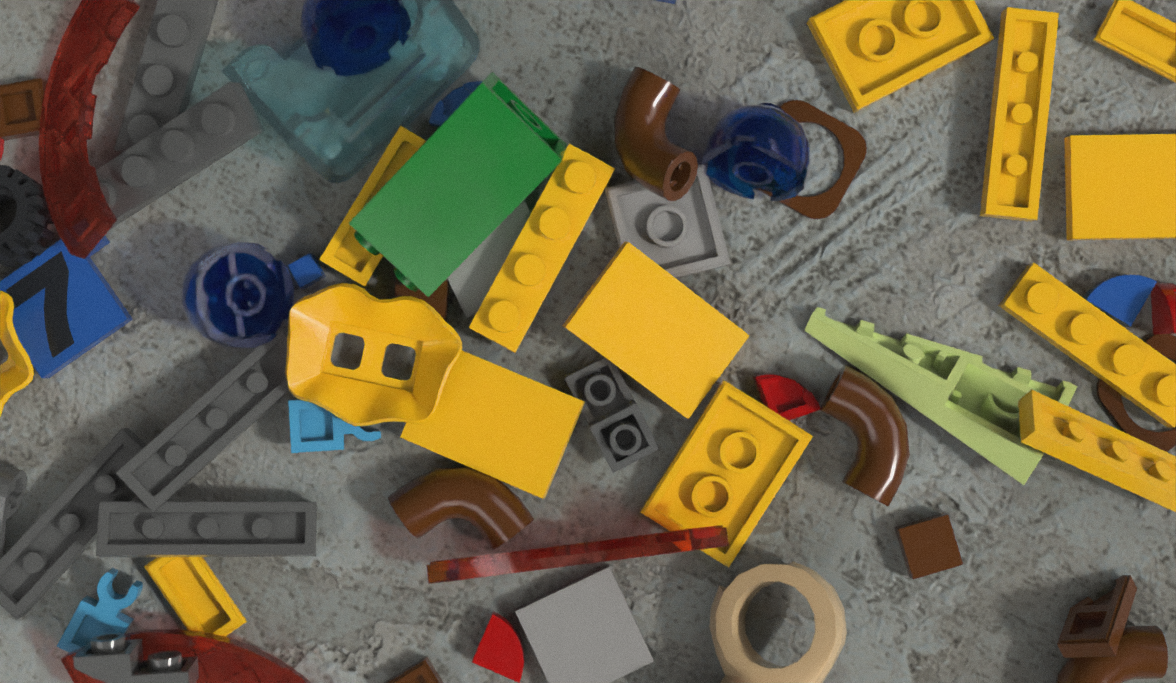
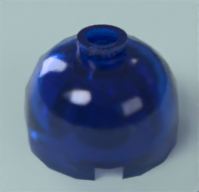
M304 0L300 28L316 66L323 71V66L333 68L336 75L348 77L370 72L392 59L388 51L395 46L398 40L402 46L409 38L411 21L402 0Z
M771 103L746 105L729 111L715 125L706 143L702 165L707 162L706 175L712 182L728 192L744 198L754 199L755 193L753 189H762L772 192L770 201H782L795 197L804 189L809 168L810 144L801 124L779 106Z
M230 242L205 251L191 264L183 281L182 304L188 321L202 337L223 347L255 348L272 341L279 334L275 332L281 327L283 320H288L289 311L294 303V286L285 264L281 260H275L271 253L265 251L267 248L258 243Z

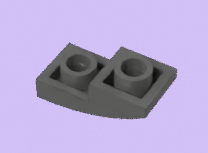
M600 356L564 375L574 397L585 401L582 413L613 473L660 449L617 366L605 357Z
M106 633L94 636L90 639L91 642H87L73 657L75 669L105 683H196L199 678L198 656L182 657L180 651L171 650L150 654L148 660H143L142 639L125 640V635L122 633Z

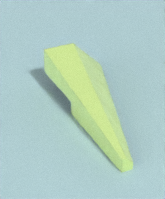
M820 307L815 309L804 331L1018 482L1025 485L1044 452L1021 442L1018 401L1029 391L1034 390L1069 406L1077 389L1076 385L1062 381L1055 387L1032 380L1031 371L1017 367L1012 373L1005 372L982 363V356L907 333L901 340L875 333V324L860 320L856 326H852L825 316L826 309Z

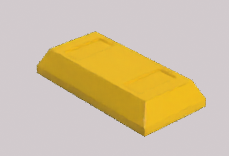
M1114 0L1093 41L1176 83V23L1132 0Z
M157 557L144 566L203 652L247 622L203 557Z

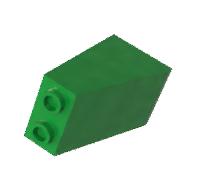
M491 72L349 224L356 230L354 233L355 238L367 251L374 255L381 253L395 266L394 274L401 283L415 292L420 289L429 297L562 162L567 144L508 86Z

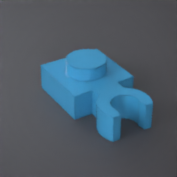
M288 399L291 453L345 450L344 434H353L356 438L368 442L381 438L380 430H364L360 426L346 423L316 404L300 399Z
M115 568L110 569L98 582L97 594L99 601L88 595L81 600L57 647L76 655L87 642H91L90 639L94 636L106 633H122L126 635L134 619L121 613V610L130 606L140 596L143 582L137 580L132 584L127 594H118L112 586L118 570Z

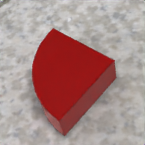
M1156 283L1151 291L1153 335L1175 334L1176 285L1174 283Z
M774 374L753 377L762 404L788 420L820 410L819 403L814 395L803 385L801 386L799 382L797 383V381L791 378Z
M493 611L472 663L520 683L525 660L521 641L511 623L502 615Z

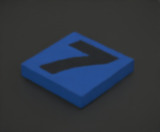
M68 234L47 248L40 256L37 255L31 259V262L24 264L0 281V291L8 293L13 299L14 313L12 321L19 341L42 379L52 377L133 320L90 256L81 255Z

